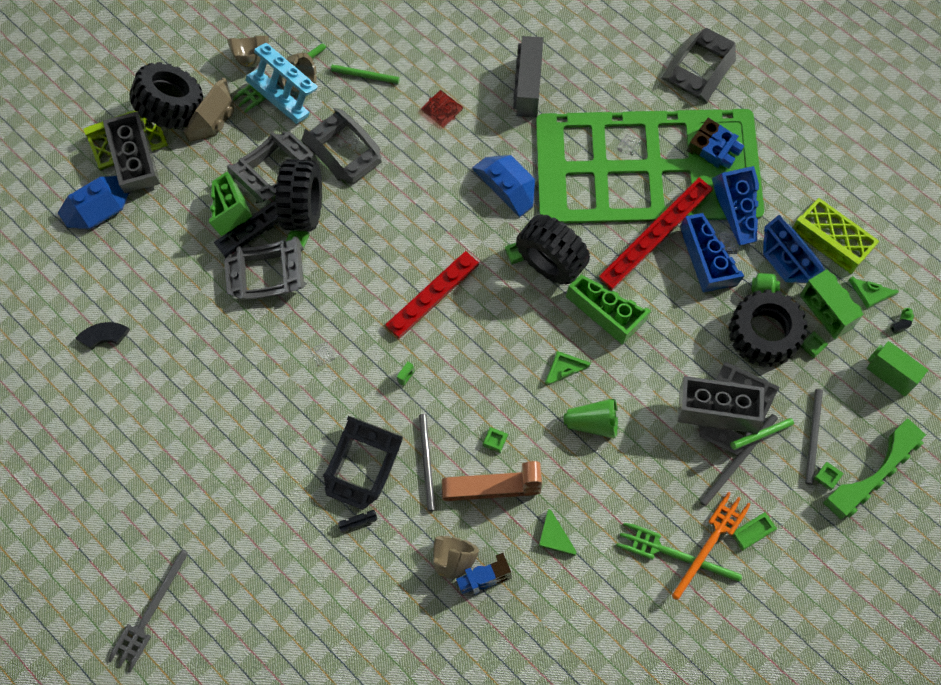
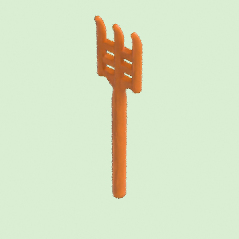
M728 492L708 521L709 524L714 525L715 531L711 534L673 592L672 597L675 600L680 599L717 542L720 534L728 533L730 536L734 534L745 517L750 503H747L742 512L738 514L734 511L741 498L738 497L729 509L725 507V504L731 493ZM721 510H722V511L726 512L727 514L724 516V515L721 514L720 512H721ZM733 516L737 519L736 521H733L732 519H730V517ZM716 518L721 519L722 522L720 523L716 521ZM726 523L732 525L731 529L725 526Z

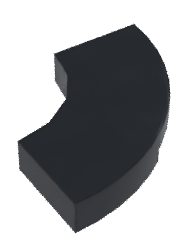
M103 322L86 328L75 339L93 350L97 345L104 342H112L119 345L130 329L119 323Z

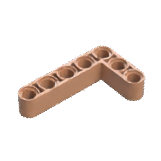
M538 461L524 462L519 473L443 478L441 480L442 499L444 501L538 495L541 493L542 488L541 464Z

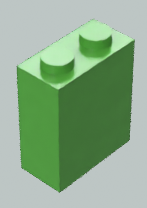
M889 341L884 347L881 344L868 358L867 361L870 363L866 367L867 370L904 397L918 385L928 372L926 367Z

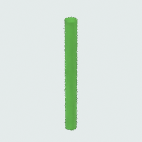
M331 65L332 72L399 84L400 77Z
M792 418L760 430L758 434L753 433L731 442V448L736 450L793 426L794 421Z

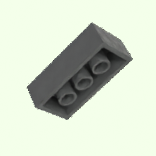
M522 36V42L518 43L513 109H516V116L537 118L543 37Z
M138 111L104 120L103 124L118 182L124 193L159 185L160 180L145 124Z
M684 376L679 390L678 422L758 434L764 422V387Z

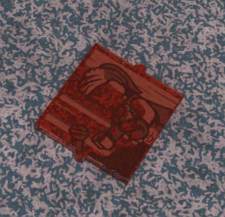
M442 90L438 91L432 98H429V101L421 108V111L443 128L450 121L455 120V117L463 110V106Z

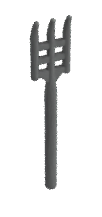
M181 550L139 625L132 627L130 624H127L110 654L109 662L113 660L120 648L124 652L118 667L122 666L130 653L134 657L128 672L132 671L151 638V635H146L145 626L152 618L188 555L186 550ZM129 631L134 633L132 638L127 636ZM139 636L144 638L142 643L136 641ZM124 639L129 642L127 647L122 644ZM134 645L139 647L137 652L132 650Z

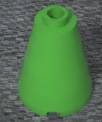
M607 399L570 408L567 410V413H564V425H567L568 429L616 438L618 431L616 399Z

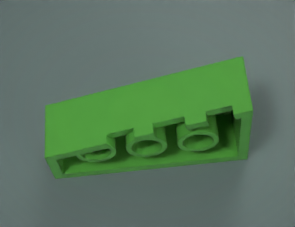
M582 274L568 286L565 296L622 345L647 321L651 310L645 307L643 309L637 306L636 302L620 297L613 290L612 292L603 288V285Z

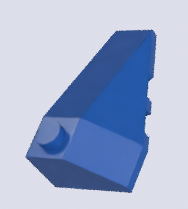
M754 166L724 172L713 177L712 182L717 199L739 246L756 242L758 230L756 208L758 207L757 191L759 190V182Z

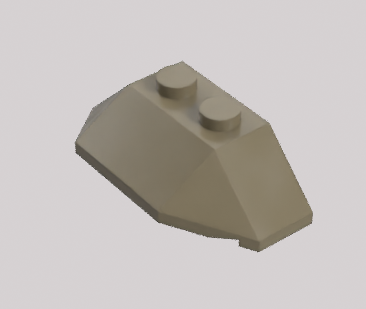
M225 78L219 80L212 87L192 115L188 126L183 131L188 141L192 142L215 136L218 131L222 130L228 117L232 116L234 104Z

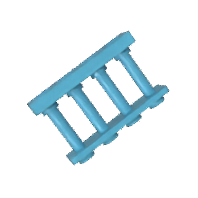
M264 43L255 48L254 53L261 58L257 70L246 75L245 81L294 123L297 124L306 119L310 112L303 107L305 98L316 91L318 86L269 44ZM267 64L274 69L271 79L264 74ZM279 75L287 80L284 90L277 85ZM292 86L300 91L297 101L290 96Z

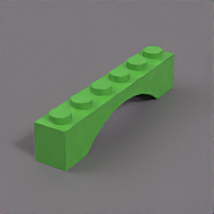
M907 418L888 437L886 457L878 471L863 481L841 484L823 504L840 520L846 516L848 518L852 517L858 510L856 506L859 503L863 505L871 497L869 494L871 490L877 491L885 483L882 479L886 475L890 478L898 470L895 466L899 462L904 464L911 457L908 453L912 449L916 451L924 444L922 439L926 434Z

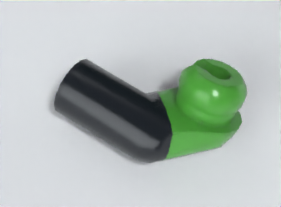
M910 308L902 310L899 322L890 325L893 333L911 327L914 318L913 310Z

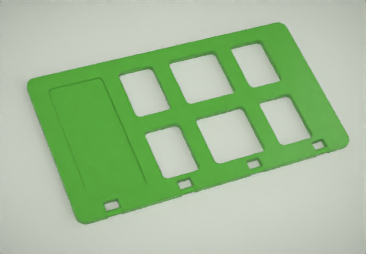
M749 109L627 111L621 113L539 114L536 118L540 214L549 215L551 218L554 217L563 223L655 221L668 208L664 205L662 173L688 172L690 173L691 185L700 177L713 188L712 192L688 216L703 213L707 220H727L717 199L712 178L724 172L752 166L755 168L759 182L756 218L760 219L764 214L754 114ZM732 114V118L723 119L722 115ZM667 116H677V120H667ZM612 117H622V121H612ZM709 117L732 132V134L738 135L737 141L744 145L739 156L729 152V155L736 158L730 169L722 165L716 168L713 166L714 164L707 162L696 153L692 155L688 152L689 158L662 159L660 157L658 126L684 125L686 127L687 145L689 146L692 138ZM557 118H567V122H557ZM644 126L647 159L608 160L606 158L605 127ZM590 127L592 129V161L565 160L564 128ZM647 173L649 176L651 207L610 208L607 175ZM567 175H594L595 209L570 210L567 208Z

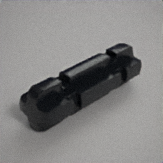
M375 510L367 511V514L362 513L348 518L349 520L347 521L346 519L339 521L338 526L341 533L349 531L350 528L355 529L364 526L369 521L370 523L377 521V514Z

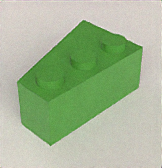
M228 171L212 181L211 198L213 199V205L210 206L212 218H209V223L220 236H223L238 225L246 222L252 215L240 186Z

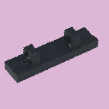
M273 201L255 213L246 222L238 225L214 242L225 258L237 251V247L244 248V245L266 230L269 231L274 227L273 225L279 222L277 219L276 202Z

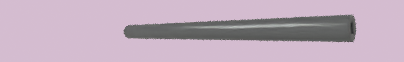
M771 414L760 430L772 426L778 420V417ZM761 439L755 441L753 445L737 455L700 500L703 506L706 507Z

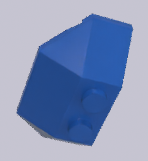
M512 155L485 157L472 167V170L519 218L533 208L535 179Z
M117 176L99 177L68 195L59 209L58 215L67 228L92 229L122 211L129 193H124L119 185Z
M781 215L776 216L764 226L763 255L786 283H807L808 280L825 271L820 260Z

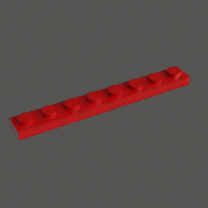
M699 177L599 275L598 279L611 291L614 290L684 220L685 216H688L712 192L713 188Z

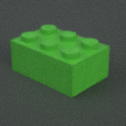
M828 269L808 280L799 295L834 340L852 330L864 315L861 307L854 303L848 291L841 287L836 276L830 273Z

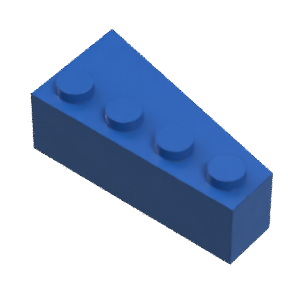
M704 214L685 216L680 225V230L702 292L738 286L744 278V274L735 266L736 262L732 257H729L724 249V244L718 240L715 235L716 232Z

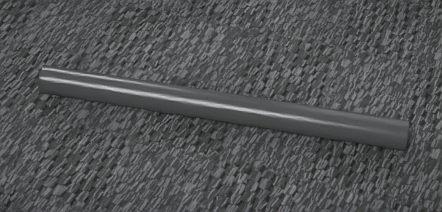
M815 389L805 478V484L813 485L823 396L822 389Z
M420 414L419 423L427 511L431 512L435 511L427 415Z

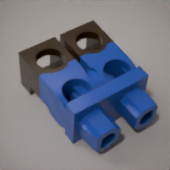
M708 117L690 141L687 152L692 155L693 153L698 154L707 162L714 164L713 166L716 168L722 165L730 169L736 158L729 155V152L739 156L744 145L737 141L738 135L732 134V132Z
M504 553L496 555V562L487 566H477L473 571L471 568L465 570L466 575L456 580L462 595L473 591L474 595L480 593L479 589L484 590L511 579L512 574Z

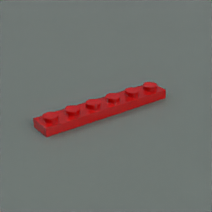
M467 251L462 253L385 324L386 328L400 339L479 266V262Z

